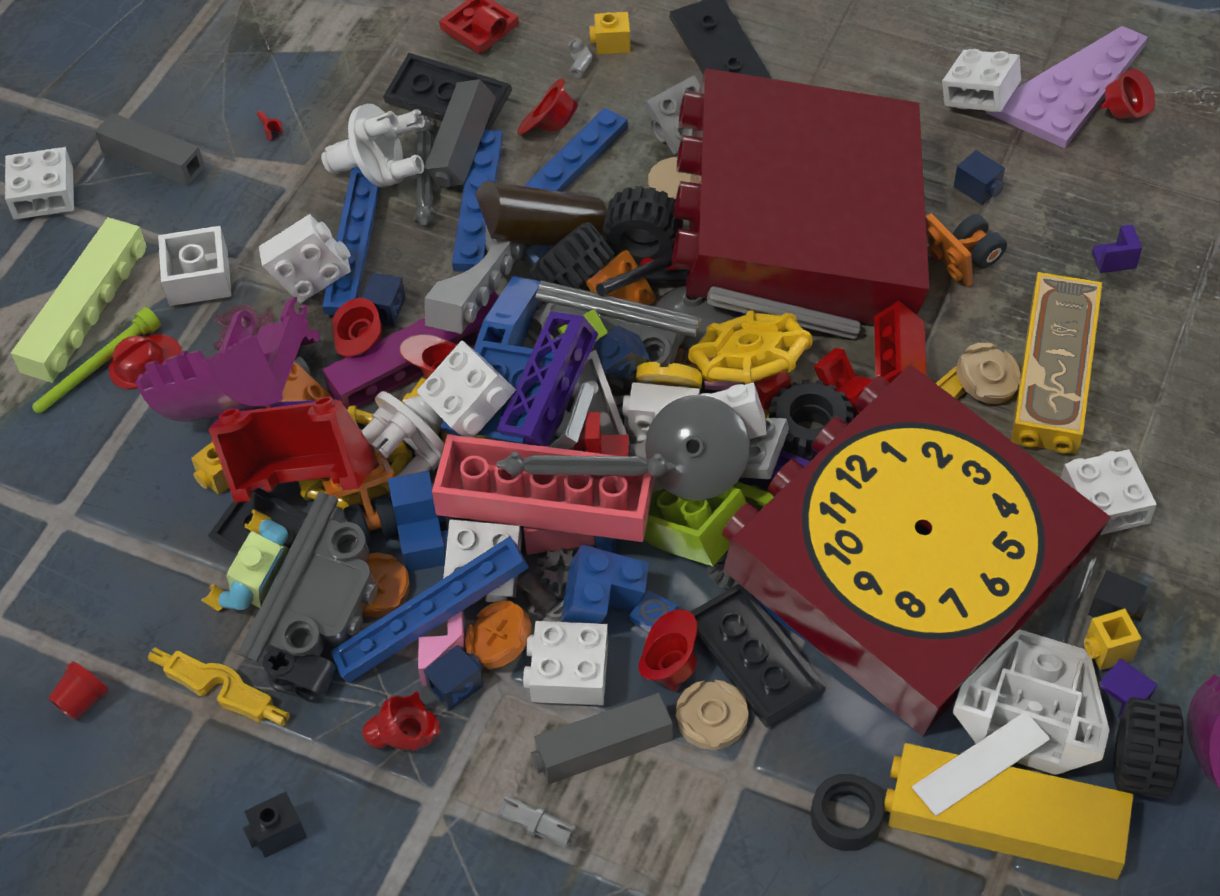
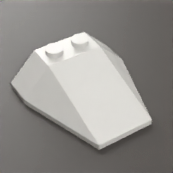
M1019 629L962 683L953 713L976 744L1026 711L1049 736L1050 740L1017 761V763L1057 775L1102 760L1108 739L1109 726L1093 662L1085 649Z

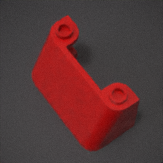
M330 396L319 398L311 403L241 412H239V409H229L220 413L219 419L208 429L234 503L250 501L252 499L251 492L257 488L264 487L265 492L272 491L278 483L327 477L332 478L333 484L341 483L343 490L359 489L378 462L374 449L340 400H333V397Z

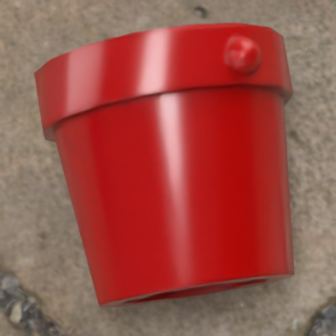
M72 661L67 665L66 672L47 699L65 715L77 721L97 700L105 697L109 689L90 671Z

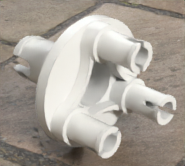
M364 104L356 107L349 118V139L327 146L325 148L326 151L322 153V162L325 169L331 174H339V172L359 167L363 175L372 184L382 188L400 183L403 178L423 173L424 163L419 155L403 159L399 138L406 132L423 128L425 125L424 116L416 117L421 114V111L418 109L397 116L392 111L385 113L373 104Z
M381 391L375 397L379 408L372 415V421L361 432L377 453L380 452V456L384 459H387L403 440L416 451L414 459L396 477L430 470L434 471L439 466L445 445L437 436L442 431L443 419L420 395L407 398L402 403L391 394Z

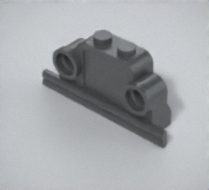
M546 281L540 282L535 296L536 300L554 304L552 312L582 316L595 309L607 332L619 325L638 334L651 362L660 363V367H668L669 364L674 363L679 346L683 343L685 335L696 337L702 320L698 316L611 296H600L598 293ZM548 316L546 317V319L544 320V322H543V324H542V329H543V327H544V324H545V322H546ZM557 324L552 335L554 339L560 335L557 329L565 324ZM603 368L610 390L618 392L623 389L631 390L632 383H638L636 381V373L624 380L606 372Z
M318 492L237 653L238 655L257 663L264 650L268 652L273 648L282 649L294 656H320L324 644L337 647L360 631L363 622V611L367 604L371 605L377 595L378 585H376L373 574L366 563L369 556V547L363 530L357 524L351 522L340 523L330 519L339 501L338 498L324 492Z

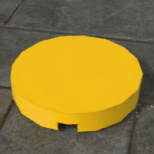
M648 362L637 366L636 381L638 383H654L656 385L675 387L687 386L701 389L703 375L701 376V372L698 369L690 366L672 363L668 367H660L658 362Z

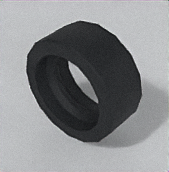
M837 774L826 779L816 789L811 806L812 827L818 838L829 847L841 851H857L870 845L879 835L885 813L883 797L877 787L864 777L855 774ZM837 795H852L860 798L869 807L870 817L868 823L857 830H843L835 827L825 816L827 802Z

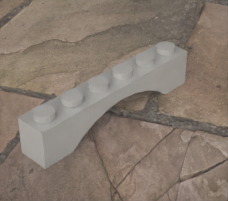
M486 226L487 255L466 272L438 281L425 297V326L462 334L468 324L474 322L480 308L486 306L492 292L498 290L504 276L509 275L516 260L521 259L527 245L531 244L492 239Z

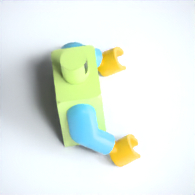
M252 510L253 517L250 523H245L244 527L251 532L227 572L226 576L230 591H224L217 585L212 584L209 587L210 593L201 599V601L217 612L222 608L244 610L251 604L260 608L290 548L283 545L288 538L286 528L257 510Z

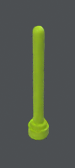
M143 307L134 315L135 319L132 320V325L34 402L32 406L33 411L38 414L46 411L112 358L113 351L121 340L131 336H139L140 334H152L161 327L158 317L148 307Z

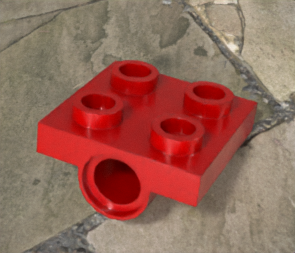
M466 0L439 20L442 31L478 54H481L519 25V18L516 14L493 0Z

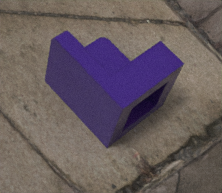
M1133 224L1120 227L1116 243L1096 245L1092 248V254L1100 273L1136 269L1142 251V245Z
M1120 658L1104 676L1099 686L1123 703L1118 714L1120 719L1122 710L1130 697L1152 700L1158 684Z

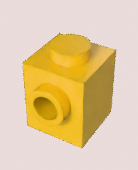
M628 12L594 14L595 26H589L590 43H596L597 55L630 53Z
M212 441L191 458L196 470L193 475L203 488L207 489L210 487L218 495H221L229 486Z
M1126 609L1092 618L1084 638V648L1089 658L1094 659L1099 669L1103 670L1113 667L1120 658L1125 662L1133 661L1142 638Z

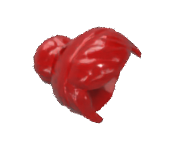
M415 691L410 696L395 695L387 699L382 704L378 715L371 717L363 726L362 735L365 742L372 748L382 749L389 745L400 750L415 751L431 744L441 730L440 722L435 714L431 711H425V704L421 701L419 692Z

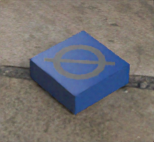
M647 590L629 615V620L631 623L649 632L652 625L667 612L677 610L678 605Z

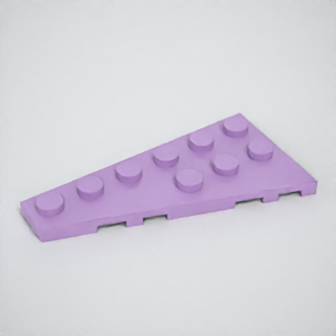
M1121 26L1017 87L1001 112H986V114L1065 149L1104 100L1105 87L1129 68L1146 46L1148 37Z

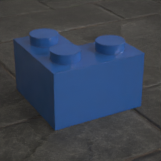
M429 471L388 478L405 568L408 572L445 565L448 530H440L439 523L446 522L445 516L436 515L432 495L434 484H431Z
M581 545L569 566L561 622L601 624L607 615L608 606L632 612L645 594L649 563Z

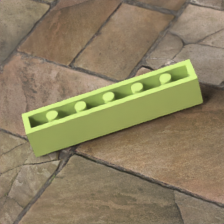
M109 217L105 220L12 350L11 355L20 373L53 383L58 374L65 369L67 361L74 351L81 346L85 335L92 325L97 323L99 315L105 306L113 300L115 292L123 280L128 278L132 267L144 255L147 246L139 226Z

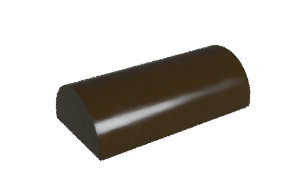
M492 181L483 182L475 192L492 239L553 247L577 227L589 222L602 236L607 209L604 202L598 197Z

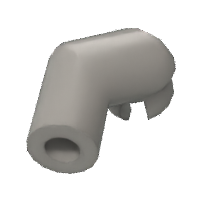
M576 38L568 44V49L571 51V56L575 61L570 67L569 73L574 78H581L591 64L593 56L587 45L583 44L581 39Z

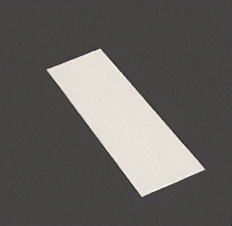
M1025 711L913 785L912 788L934 815L937 816L1043 745L1050 738Z

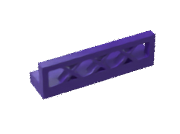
M550 311L515 388L516 391L513 393L497 428L502 435L523 438L529 445L549 447L598 336V332L584 316ZM557 324H567L565 333L554 339L552 335ZM553 351L554 357L552 362L540 368L539 364L542 357ZM540 381L541 386L538 392L527 398L528 388ZM526 411L527 417L522 428L512 426L515 417Z

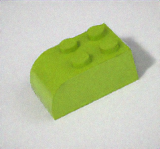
M734 487L717 497L705 500L681 498L666 489L655 491L652 493L644 540L660 550L714 566L730 547V542L722 536L723 529L731 517L747 502L741 489Z

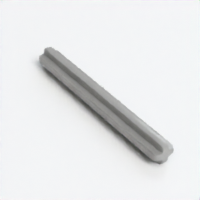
M715 286L711 287L707 294V304L745 314L749 310H754L755 313L773 315L791 313L796 316L797 323L801 327L850 339H856L860 332V322L845 317Z

